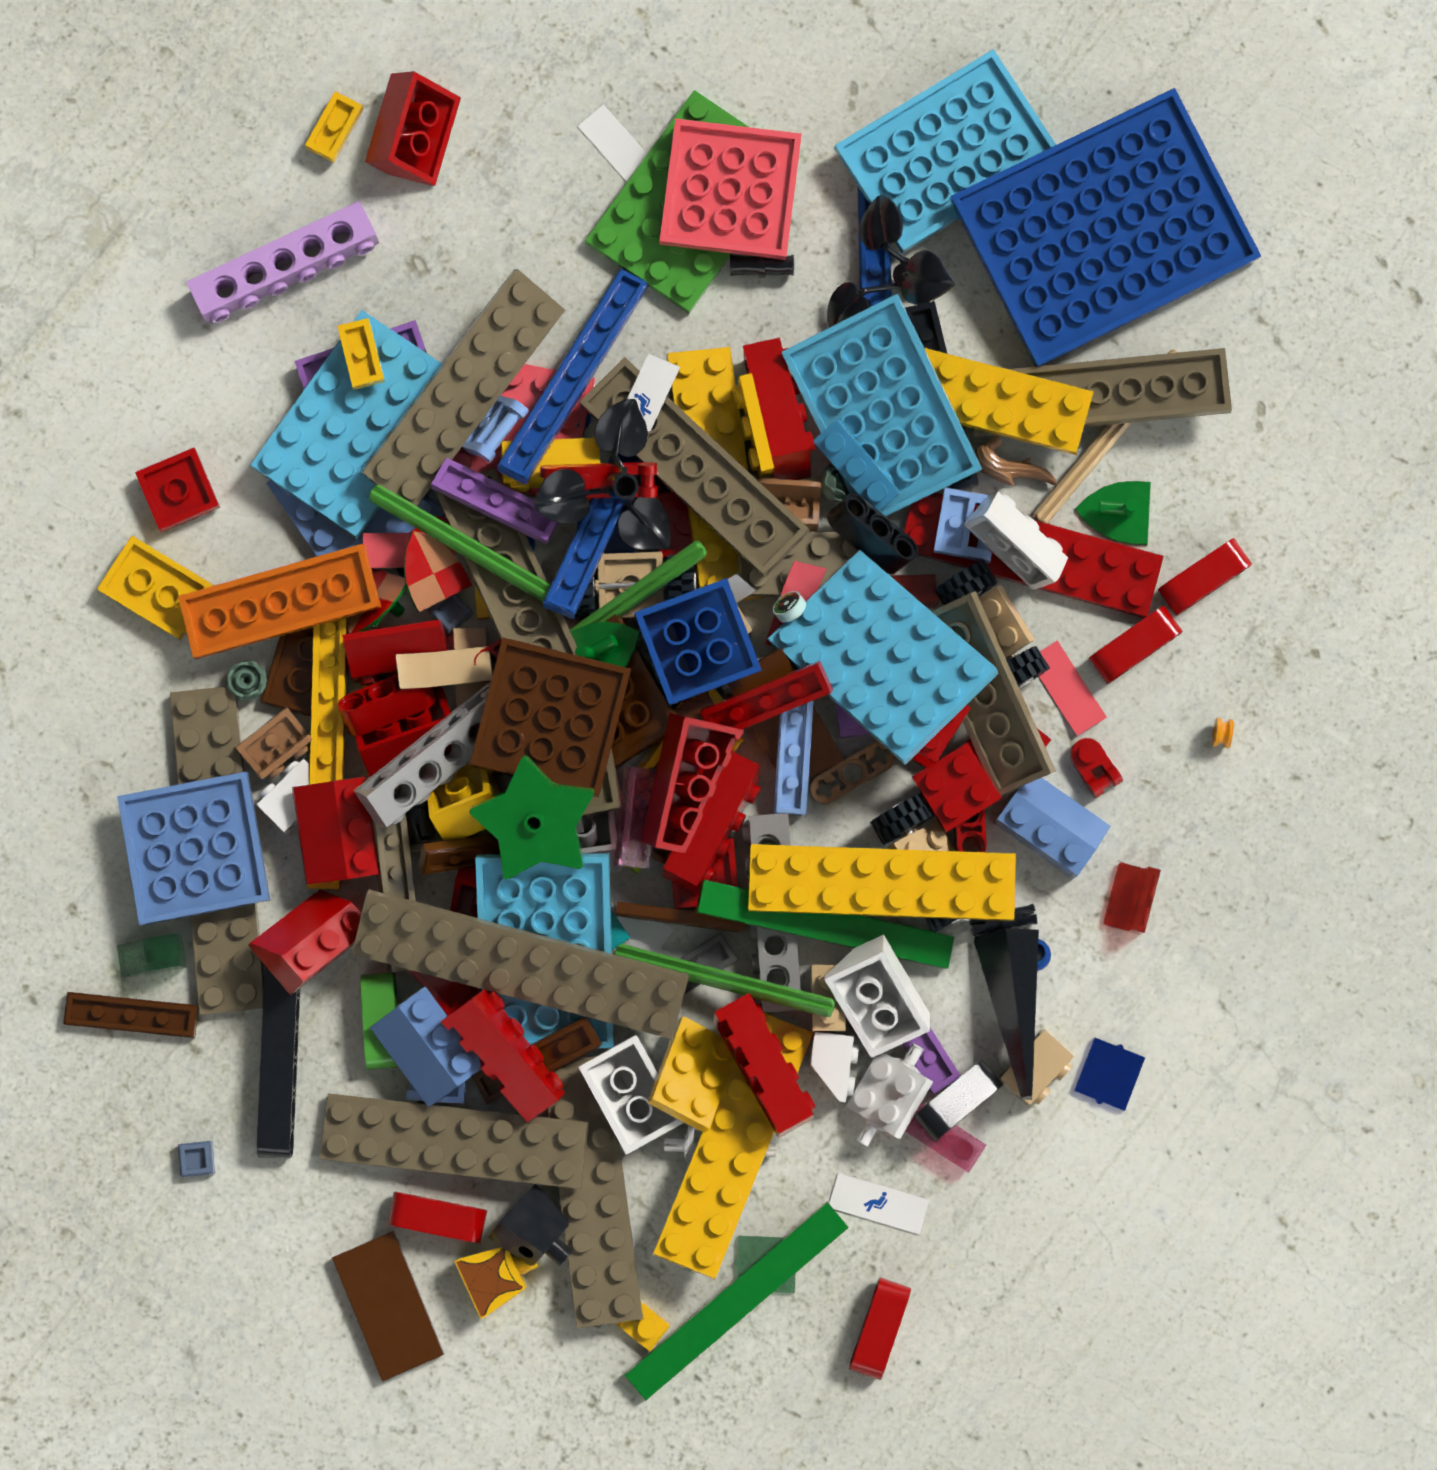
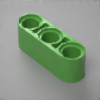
M395 973L361 975L360 986L366 1069L399 1068L370 1029L372 1025L398 1007Z

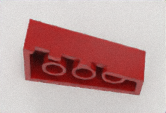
M780 337L743 345L747 374L752 373L774 465L772 478L785 480L810 478V451L815 450L811 431L805 432L803 423L807 422L806 410L803 403H797L795 395L800 394V390L794 377L790 376L788 365L782 354V351L788 348L783 349Z
M669 714L640 842L656 848L681 853L686 852L704 815L702 811L709 797L712 798L717 788L715 784L723 767H727L732 757L730 753L736 740H740L744 730L682 715Z
M733 751L730 753L732 757L727 767H723L715 784L717 788L712 798L709 797L702 811L704 815L686 852L671 851L663 866V877L695 894H698L700 891L702 880L712 881L716 872L712 869L717 858L724 859L731 845L727 839L733 830L736 832L740 830L746 818V815L743 814L748 803L752 805L755 803L762 788L758 786L760 765Z
M483 989L440 1022L447 1030H450L452 1027L456 1029L461 1037L459 1044L467 1053L471 1051L480 1057V1068L493 1080L499 1079L502 1083L499 1085L500 1092L528 1123L565 1094L562 1089L564 1087L563 1083L555 1072L548 1071L543 1063L544 1057L535 1045L530 1046L525 1039L521 1024L515 1018H510L503 1009L505 1005L501 997L495 991L491 992Z
M750 993L716 1010L714 1012V1024L775 1134L780 1138L813 1120L814 1113L812 1110L816 1106L807 1090L802 1093L797 1083V1080L800 1078L791 1062L787 1063L781 1053L783 1047L775 1033L771 1034L766 1025L767 1019L761 1007L755 1004Z

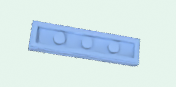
M814 700L779 714L773 800L774 814L806 815Z

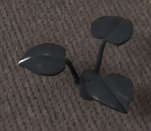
M880 194L873 200L862 217L859 230L861 240L868 249L877 251L884 246V250L900 261V264L893 270L895 283L865 287L860 291L853 282L841 284L833 292L828 303V326L830 328L870 308L868 300L863 297L867 293L901 290L902 296L906 301L920 305L941 297L955 286L942 261L935 253L922 250L914 254L909 260V258L903 257L891 248L890 243L897 242L902 236L903 220L898 207L888 196Z
M635 399L623 400L609 407L598 419L594 430L596 445L601 450L612 451V459L619 472L608 477L606 486L584 490L585 483L579 473L571 469L556 470L543 481L534 499V508L543 517L551 521L565 524L580 521L589 513L590 504L586 497L587 495L608 493L612 498L626 500L625 506L628 510L623 511L617 521L618 534L624 543L637 549L666 550L669 549L671 536L668 516L663 505L655 497H637L634 500V496L638 492V481L633 475L627 473L628 469L623 466L618 457V453L624 457L637 455L643 450L647 442L648 431L646 422Z

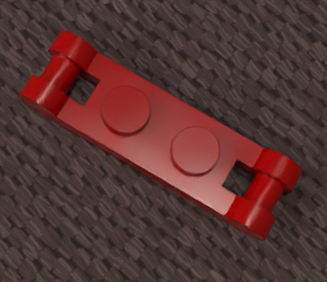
M615 463L543 465L540 467V477L544 478V480L549 474L559 469H571L579 473L585 483L584 490L606 486L608 477L619 472ZM622 463L628 469L627 473L641 475V485H638V492L634 497L654 498L658 496V486L654 485L657 463ZM608 493L586 496L587 498H612Z

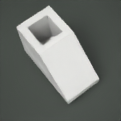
M302 759L299 763L296 760L292 762L282 773L285 777L276 786L273 783L267 786L259 795L261 800L256 804L287 835L297 827L292 787L309 785L310 764L305 759Z
M814 1032L810 1066L838 1102L846 1103L847 1096L853 1097L855 1077L849 1076L851 1063L857 1064L859 1044H853L854 1036Z

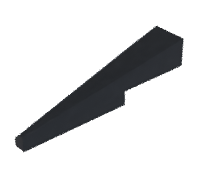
M1004 928L974 937V945L979 956L981 969L985 976L1001 1035L1008 1052L1020 1098L1032 1100L1039 930Z

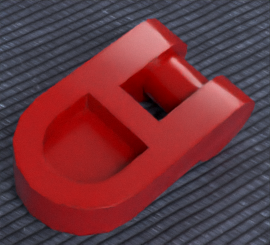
M1083 738L1072 746L1070 751L1071 762L1094 798L1104 794V789L1111 785L1117 786L1123 782L1120 772L1096 740ZM1100 766L1105 774L1096 779L1091 771Z

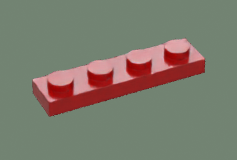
M819 660L705 707L700 713L704 721L744 729L832 693L833 688Z

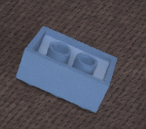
M1043 778L1019 787L994 821L995 825L1072 879L1080 874L1111 827Z
M423 987L372 1025L370 1029L426 1105L430 1107L481 1070V1064L475 1053L471 1051L467 1053L459 1044L461 1037L456 1029L452 1027L450 1030H447L440 1022L447 1015L428 989Z

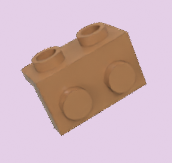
M777 478L757 479L801 520L810 531L818 532L820 482Z
M286 706L239 743L236 749L261 780L266 776L271 780L285 769L283 763L293 756L295 759H298L310 749L308 743L312 741V738Z

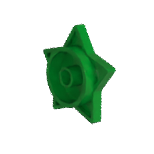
M523 755L507 790L472 806L469 813L498 839L504 879H510L540 862L581 869L584 861L576 826L595 791L592 788L557 784L551 781L527 755ZM531 817L538 818L540 826L532 825L528 819Z

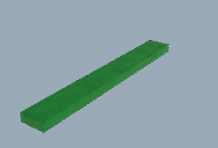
M702 880L695 913L853 949L884 934L898 959L942 969L949 968L954 942L953 936L933 933L932 931L862 915L748 911V889L708 880Z
M826 1201L624 1373L625 1377L645 1401L648 1400L849 1227Z

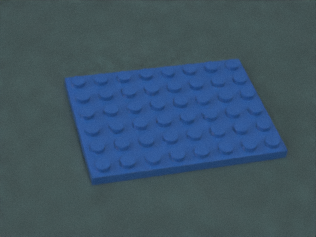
M1175 88L976 183L949 198L1034 366L1037 367L1053 361L1261 257Z

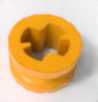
M1216 718L1212 733V746L1217 747L1218 744H1223L1224 748H1230L1234 730V721L1232 719L1223 722L1221 718Z

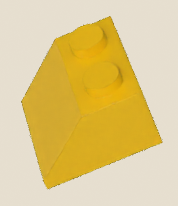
M470 764L464 765L455 772L456 775L450 782L439 785L430 792V797L427 799L429 818L443 841L467 838L486 829L470 815L469 810L472 806L500 794L492 771L473 767Z

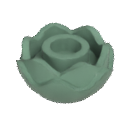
M833 464L826 466L819 479L821 491L827 499L840 502L850 493L836 467Z
M244 660L234 664L228 671L227 689L230 693L233 692L237 699L245 701L255 699L265 690L267 683L266 673L260 665L252 660ZM249 678L250 682L245 684L244 680Z

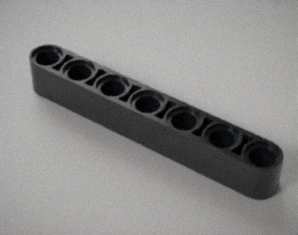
M266 966L264 970L257 1156L258 1158H292L295 1131L301 988L290 995Z

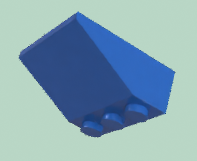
M727 578L634 612V617L669 706L762 671Z

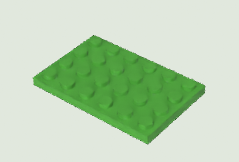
M695 90L585 240L586 245L623 270L646 281L648 287L688 314L694 309L732 253L660 245L675 118L749 127Z

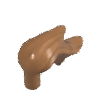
M991 436L984 444L975 449L974 453L982 467L980 471L1004 484L1013 487V478H1031L1056 485V479L1049 471L1030 463L1031 457L1022 461H1008L997 456L994 451L1002 444L999 436Z

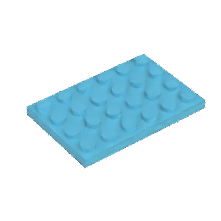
M993 49L834 146V150L869 204L882 194L891 198L898 207L903 220V231L901 238L894 243L903 254L959 219L949 200L952 195L1055 146L1056 143Z
M898 294L782 351L783 357L820 433L839 419L900 490L901 493L880 510L883 515L887 516L982 470ZM842 476L849 493L858 494Z
M363 310L360 311L354 321L369 318L385 382L354 390L340 340L250 464L260 474L356 539L380 508L369 500V494L375 484L361 474L360 470L442 364Z
M861 550L806 601L805 610L797 619L791 622H784L768 638L769 643L775 649L780 647L783 649L788 660L798 669L820 660L833 688L832 693L828 694V696L904 765L999 674L993 664Z
M609 853L582 854L584 865L581 869L540 862L507 880L503 877L500 854L477 855L475 861L478 918L612 954ZM497 993L503 1000L505 1005L503 1009L509 1017L515 1018L521 1024L524 1030L523 1036L529 1044L584 1017ZM589 1018L602 1042V1045L598 1048H613L615 1045L614 1024Z

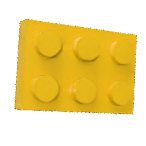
M751 373L739 376L738 384L734 386L733 395L737 410L743 409L744 417L741 418L742 422H740L744 441L750 440L752 447L749 449V453H747L751 472L757 471L758 477L764 478L772 475L774 465Z
M131 535L97 590L181 641L186 633L178 596L214 585Z
M685 1016L678 1019L673 1037L670 1039L647 1103L703 1133L708 1131L733 1065L731 1062L733 1057L722 1037Z

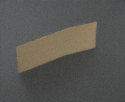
M487 646L431 653L396 654L400 689L490 681L493 676L490 652H481L477 656L476 665H474L476 655Z

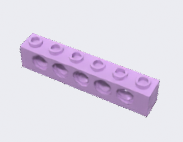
M358 201L186 281L206 323L208 324L212 321L213 323H219L229 318L230 313L240 308L245 310L254 307L259 303V299L267 295L277 296L285 292L289 285L297 281L301 283L307 282L316 277L317 272L327 267L334 269L343 265L346 262V258L355 254L361 256L371 252L375 248L374 245L379 243V240L361 202ZM338 234H350L347 242L342 244L334 242ZM310 247H321V252L317 256H306V251ZM285 259L292 261V265L288 270L280 271L277 269L280 261ZM254 273L263 274V279L258 284L248 283L249 277ZM224 287H234V292L230 297L222 298L219 296L220 291Z

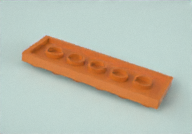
M364 544L178 596L193 659H201L381 608L366 545Z

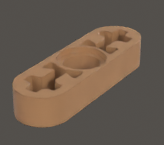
M879 741L875 742L815 777L810 786L811 797L819 804H830L887 771L893 765L895 756ZM878 748L880 752L887 751L889 754L885 759L887 763L882 765L878 761L870 765L874 772L868 774L865 763L859 758L865 756L867 762L875 756V749ZM849 764H856L861 768L862 777L856 782L847 781L843 775V769ZM837 772L839 781L846 788L841 791L838 784L830 790V797L827 798L824 794L818 795L816 793L819 789L818 783L823 781L827 785L835 781L831 774Z

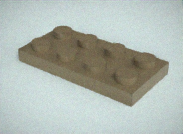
M810 531L765 577L738 554V575L756 590L748 596L780 597L794 561L827 568L820 584V589L859 550L837 532Z

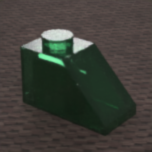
M177 933L143 938L117 945L121 978L187 968L183 936Z

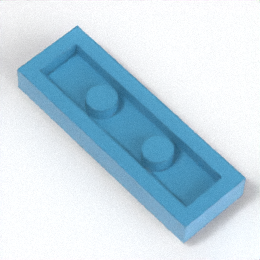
M839 419L814 439V443L853 489L877 510H882L901 493Z

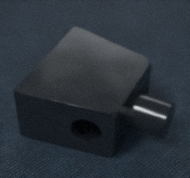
M537 1184L531 1187L488 1236L493 1242L530 1266H534L544 1254L561 1266L573 1252L559 1239L560 1235L569 1226L568 1220Z

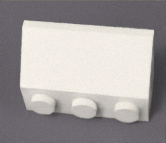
M995 492L987 496L964 525L1032 590L1055 583L1060 577L1068 559L1062 552L1061 545L1054 539L1047 538L1038 530L1039 525L1029 516H1023L1015 508V502L1008 495Z
M884 934L854 948L824 976L825 982L871 1058L930 1031V1013Z
M637 1035L579 1066L583 1077L626 1155L684 1123L647 1103L658 1073Z

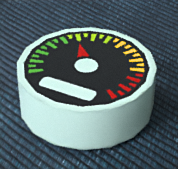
M791 591L782 595L775 602L773 613L779 621L791 622L803 613L806 602L799 592Z

